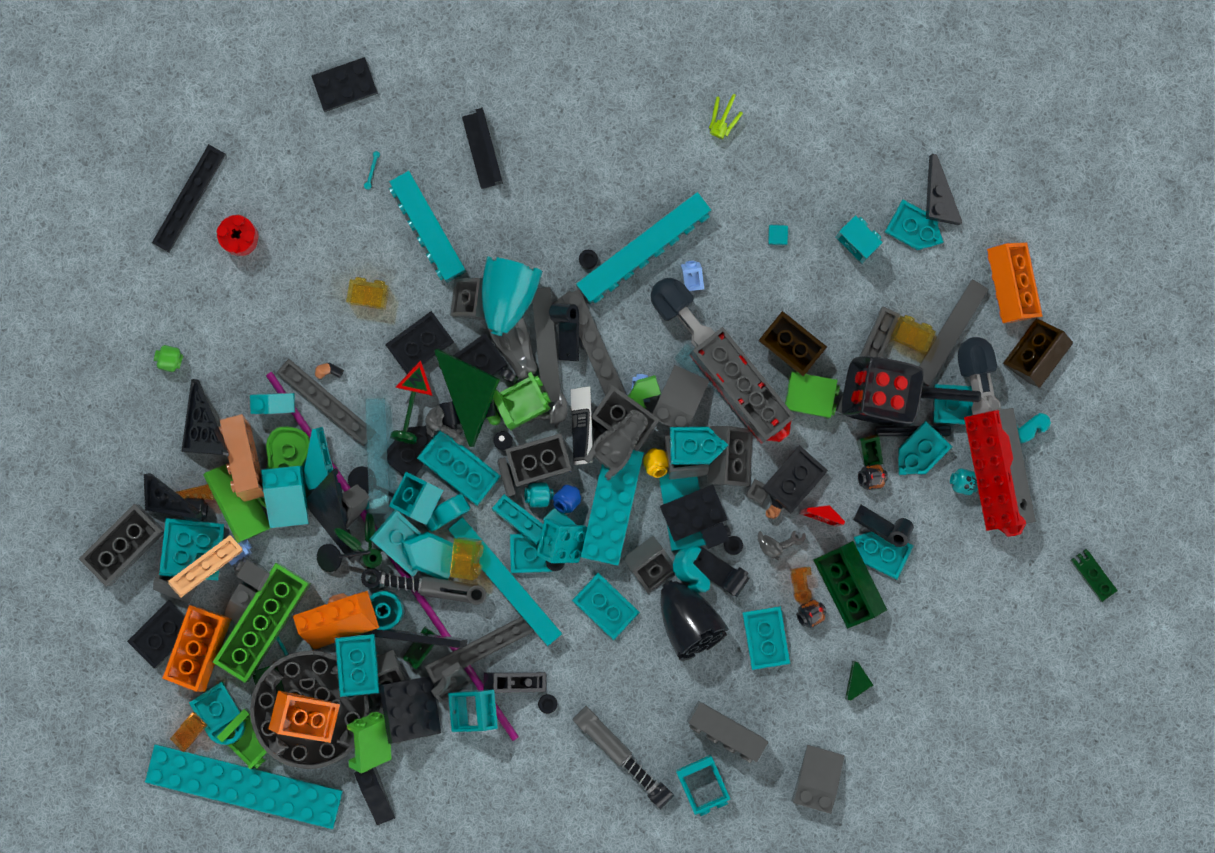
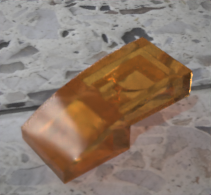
M192 712L170 740L182 752H185L204 731L207 724L195 712Z

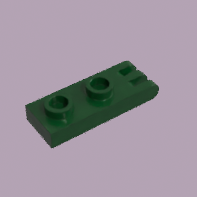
M1084 549L1083 553L1087 558H1084L1079 553L1076 556L1080 563L1075 558H1072L1070 561L1098 599L1103 602L1118 590L1090 552Z

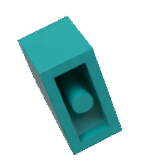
M257 393L250 395V414L295 412V393Z

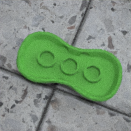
M279 427L273 430L266 442L268 456L266 469L303 466L310 443L308 435L302 430L293 427ZM258 498L261 505L266 507L265 498Z

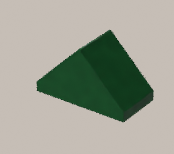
M878 434L857 440L864 466L883 464Z
M852 661L845 699L850 701L874 686L859 662Z

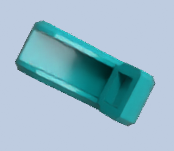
M1039 413L1020 428L1017 426L1020 444L1030 441L1035 436L1036 430L1038 433L1048 430L1051 424L1049 416Z
M458 494L435 507L426 525L430 532L438 530L455 518L470 511V506L464 495Z
M692 546L678 551L673 561V571L679 580L688 582V587L700 594L710 589V580L693 563L702 549L698 546Z

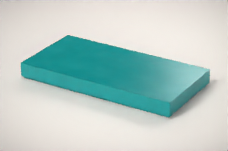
M440 430L417 457V459L477 506L501 477V475L467 448L457 444L450 435L448 436Z
M666 474L659 478L663 504L700 490L698 476L669 480V474ZM667 526L671 551L706 545L700 531L674 542Z

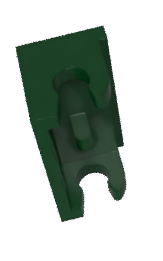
M426 626L420 632L425 634L437 635ZM413 642L402 658L410 663L413 668L418 669L435 645Z

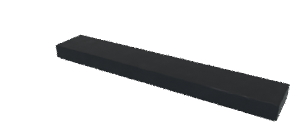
M208 144L153 239L152 243L170 253L226 156L224 152Z
M375 629L360 634H375V637L454 648L466 647L468 640L394 629Z

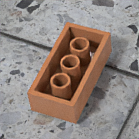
M243 414L220 420L221 426L218 428L229 452V463H226L229 475L232 474L233 481L230 484L233 493L236 492L237 497H240L244 502L264 497L261 469L251 424Z

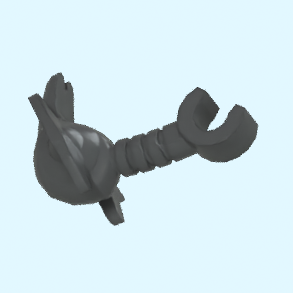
M560 393V400H557L550 413H543L529 420L528 423L535 420H550V424L555 423L554 427L557 428L559 423L564 421L568 414L565 396Z
M440 406L432 408L425 419L427 434L433 437L434 431L440 430L444 434L450 435L457 444L464 445L467 439L461 436L463 430L458 429L455 431L443 425V410Z
M759 531L758 542L766 556L779 561L781 558L778 555L783 553L784 549L794 544H803L806 534L803 533L799 539L795 537L796 531H793L788 540L779 543L767 535L763 536L762 532Z

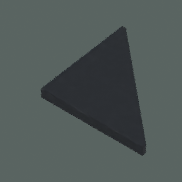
M192 379L181 452L229 456L200 381Z
M335 468L307 497V508L344 554L354 553L334 532L335 528H340L351 534L350 529H347L346 525L348 518L346 508L342 505L341 498L343 493L341 483H338L337 480L338 469Z

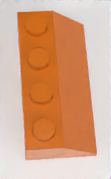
M1006 243L987 249L1002 323H1013L1043 317L1028 244Z
M368 591L293 615L298 634L314 650L335 643V638L357 636L379 628Z
M189 605L162 679L196 692H205L215 666L213 661L222 647L232 618Z

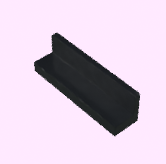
M482 107L475 109L476 113L463 116L462 120L480 187L485 189L503 184Z

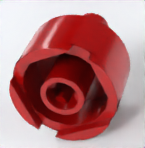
M229 216L217 228L219 244L232 255H248L257 246L258 230L244 216ZM237 232L240 233L239 239H237L235 235Z

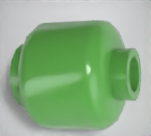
M163 345L160 350H156L153 361H157L156 366L158 369L175 372L176 369H180L183 354H180L179 348Z

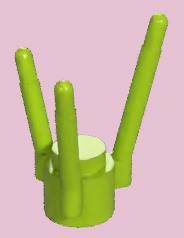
M732 94L721 120H717V122L716 116L720 97H716L709 129H711L710 134L717 138L723 139L724 136L728 137L730 130L743 114V112H739L727 127L728 124L725 123V120L736 97L735 94Z

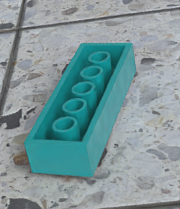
M633 450L629 461L623 469L610 480L605 477L609 469L603 464L601 465L581 558L619 566L644 452Z

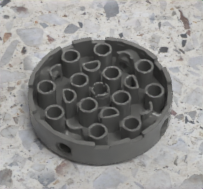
M315 650L295 652L272 664L256 684L250 706L251 724L256 738L265 751L285 765L303 769L323 768L338 762L355 748L354 733L347 729V725L356 719L368 716L369 712L367 694L340 697L337 656ZM281 680L285 692L340 704L331 743L281 735L269 730L277 697L275 687Z

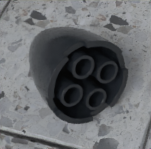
M670 580L662 585L660 603L663 623L669 641L680 661L692 659L696 656L694 653L697 654L705 649H711L727 636L725 631L729 630L728 626L717 611L701 595L677 581L673 582Z

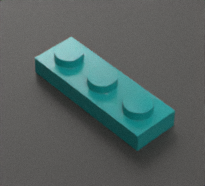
M504 494L493 506L492 511L537 545L540 541L544 524Z

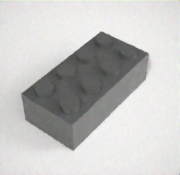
M133 504L79 560L105 586H112L164 534V529L139 504Z
M699 700L687 720L690 724V729L699 734L701 731L705 732L709 740L718 743V741L724 743L723 747L732 753L735 751L740 752L741 758L750 763L753 760L758 762L768 744V741L762 736Z

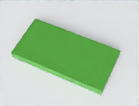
M226 464L203 474L237 543L271 529L258 499L244 502L240 497H237L236 492L233 493L230 484L233 478L232 474L229 475Z

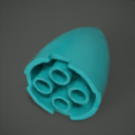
M487 256L482 280V304L487 327L492 330L491 334L502 336L503 333L507 334L523 317L535 296L542 276V270L538 268L531 269L523 263L497 257L496 260H493L492 257Z

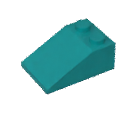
M303 466L261 470L263 493L270 528L309 524Z

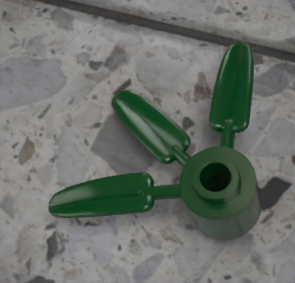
M367 513L365 518V541L368 542V550L371 553L360 556V563L366 569L376 568L382 562V550L372 549L370 538L376 531L374 518L371 513ZM334 529L335 534L354 551H365L360 547L362 545L361 542L343 529ZM370 555L374 557V562L370 561Z

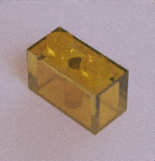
M355 277V280L350 279L346 299L348 304L386 310L389 286L385 285L386 282L374 280V283L366 282L367 279Z
M900 316L890 339L925 354L936 331L932 330L933 327L929 324L914 322L915 319L911 316Z
M465 537L454 538L450 577L468 580L478 578L481 573L479 561L483 554L482 540Z

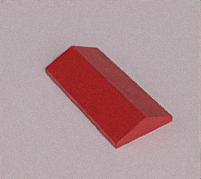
M830 505L806 508L799 512L801 515L834 527L842 526L845 523L842 517Z

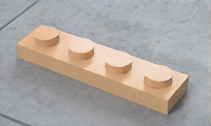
M229 535L170 579L168 584L181 598L239 555L243 549Z

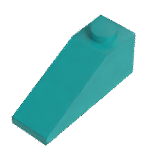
M323 427L312 429L304 468V482L309 490L315 489L334 470Z

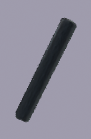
M922 387L921 398L979 402L981 401V392Z
M876 426L875 435L911 436L919 426ZM932 426L941 436H951V426Z

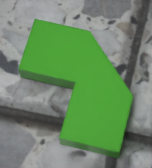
M656 375L637 380L630 394L627 395L646 410L644 399L661 395Z

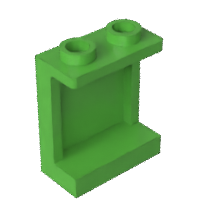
M532 372L528 373V378L504 391L499 392L496 390L493 396V400L506 426L510 430L551 409L549 405L551 399L547 392L543 393L541 389L543 383L538 375L534 376Z
M791 372L785 404L791 412L794 411L830 419L831 415H835L836 404H833L834 397H838L840 385H837V380L808 374H805L803 377L797 372Z
M245 708L217 738L221 742L225 741L226 738L232 739L235 736V729L245 720L244 734L237 742L228 746L248 765L249 769L253 767L257 769L265 761L263 757L267 752L256 738L251 724L250 711Z
M372 712L368 716L356 719L347 725V729L354 733L355 757L348 760L350 768L359 773H364L392 759L391 744H388L383 714Z

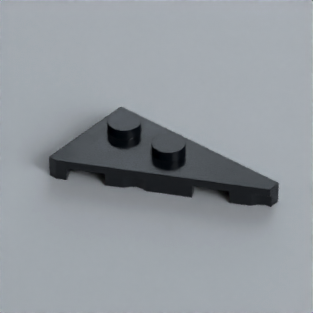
M931 154L929 156L926 219L960 225L962 224V219L937 154Z
M152 473L144 474L145 511L191 518L201 517V512Z

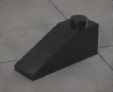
M484 672L483 690H494V693L546 692V672Z
M376 767L364 773L354 772L376 824L380 825L395 819Z

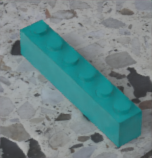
M410 171L389 181L392 186L389 188L392 196L399 198L401 202L398 204L403 215L407 213L410 218L407 221L412 231L417 230L419 234L417 240L421 247L426 246L429 251L426 256L431 264L435 262L438 267L435 271L439 279H444L448 283L466 272L464 266Z

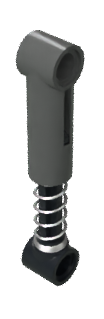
M375 568L366 569L361 576L362 584L368 588L385 586L395 587L398 590L402 588L406 591H418L421 596L472 603L474 605L483 603L486 598V591L479 584L425 576L419 579H414L413 577L406 578V576L400 577L398 574L396 576L390 575V573L387 574ZM368 573L376 575L377 579L374 583H369L366 580ZM448 589L466 591L467 594L450 592ZM475 589L482 592V596L478 600L471 597V592Z
M585 706L572 719L618 766L623 765L622 768L625 767L628 773L634 776L633 779L636 778L639 781V785L642 784L645 787L644 790L648 792V798L659 809H662L674 797V794L662 782L654 781L653 776H649L647 770L644 771L641 768L642 765L636 763V759L631 757L632 752L599 720L591 709Z

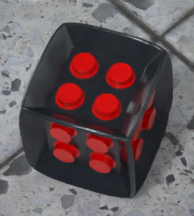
M860 356L853 358L848 368L844 386L842 414L853 419L897 427L911 426L916 419L924 378L923 368L910 363L881 357Z

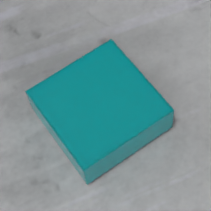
M769 225L768 245H787L788 226Z

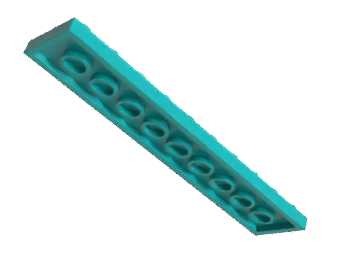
M158 744L154 745L145 783L329 829H334L343 790L255 768L249 769L247 766Z

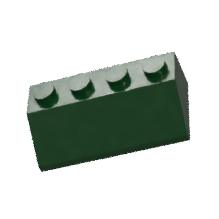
M854 541L813 559L847 629L873 619L887 611Z

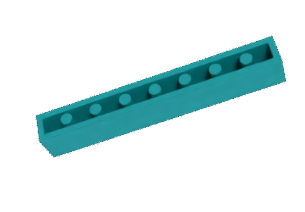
M698 192L576 283V287L580 289L589 304L592 302L598 303L604 298V293L608 290L612 292L620 286L618 283L621 280L625 279L627 281L634 275L633 271L637 268L643 269L650 263L648 261L653 256L659 257L665 252L664 248L666 246L675 245L680 240L679 236L683 233L688 235L695 229V224L699 221L702 224L708 220L711 208Z

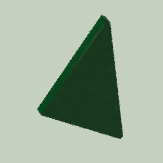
M435 349V355L468 445L474 447L500 379L440 349Z

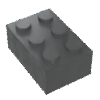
M561 433L505 449L516 487L572 472Z

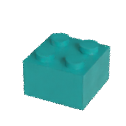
M855 215L838 232L835 238L862 264L883 242L881 241V236L876 231H871L867 227L868 223L862 217L858 218Z
M405 472L389 507L427 525L444 490Z

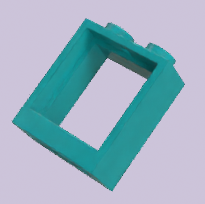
M494 690L448 693L452 732L498 729ZM475 696L477 725H469L466 697Z
M711 755L676 770L695 815L703 816L710 812V808L715 806L721 808L728 804L727 801L730 800V796ZM711 766L723 795L696 806L684 777Z

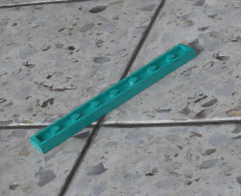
M463 517L448 529L547 646L551 645L563 634Z

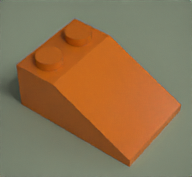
M278 691L269 730L281 735L331 743L340 704Z

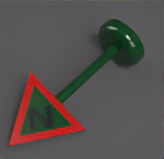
M421 361L395 387L411 391L403 431L394 430L390 434L391 439L410 444H416L417 436L407 432L416 393L433 396Z

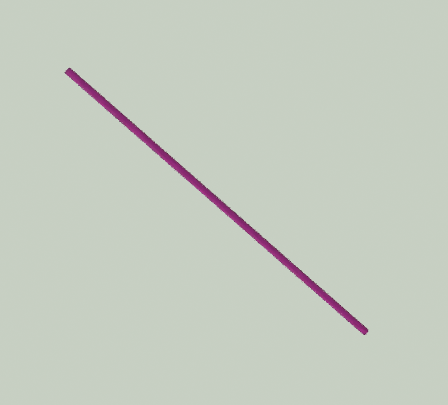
M273 372L268 373L266 377L277 393H286ZM295 406V412L291 414L302 431L310 439L312 430ZM332 461L333 469L337 468ZM338 470L337 480L338 483H341V488L345 492L350 489V486ZM366 510L360 514L364 522L367 514ZM388 556L401 577L411 578L404 569ZM411 590L440 635L451 637L425 597L421 596L418 591L413 592ZM449 647L452 652H454L455 650L459 649V648ZM471 665L463 668L472 679L476 688L483 690L484 684ZM495 702L497 719L511 740H516L519 737Z

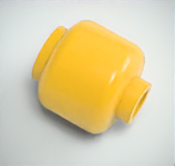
M656 448L648 450L643 457V464L647 474L655 478L663 477L668 472L666 452Z

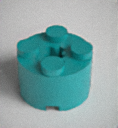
M380 591L370 596L379 625L377 630L391 629L401 622L404 615V605L396 594L389 591ZM385 605L388 613L382 615L379 609Z

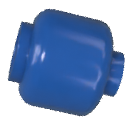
M571 485L562 486L553 496L555 509L561 513H571L581 503L582 498L579 489Z

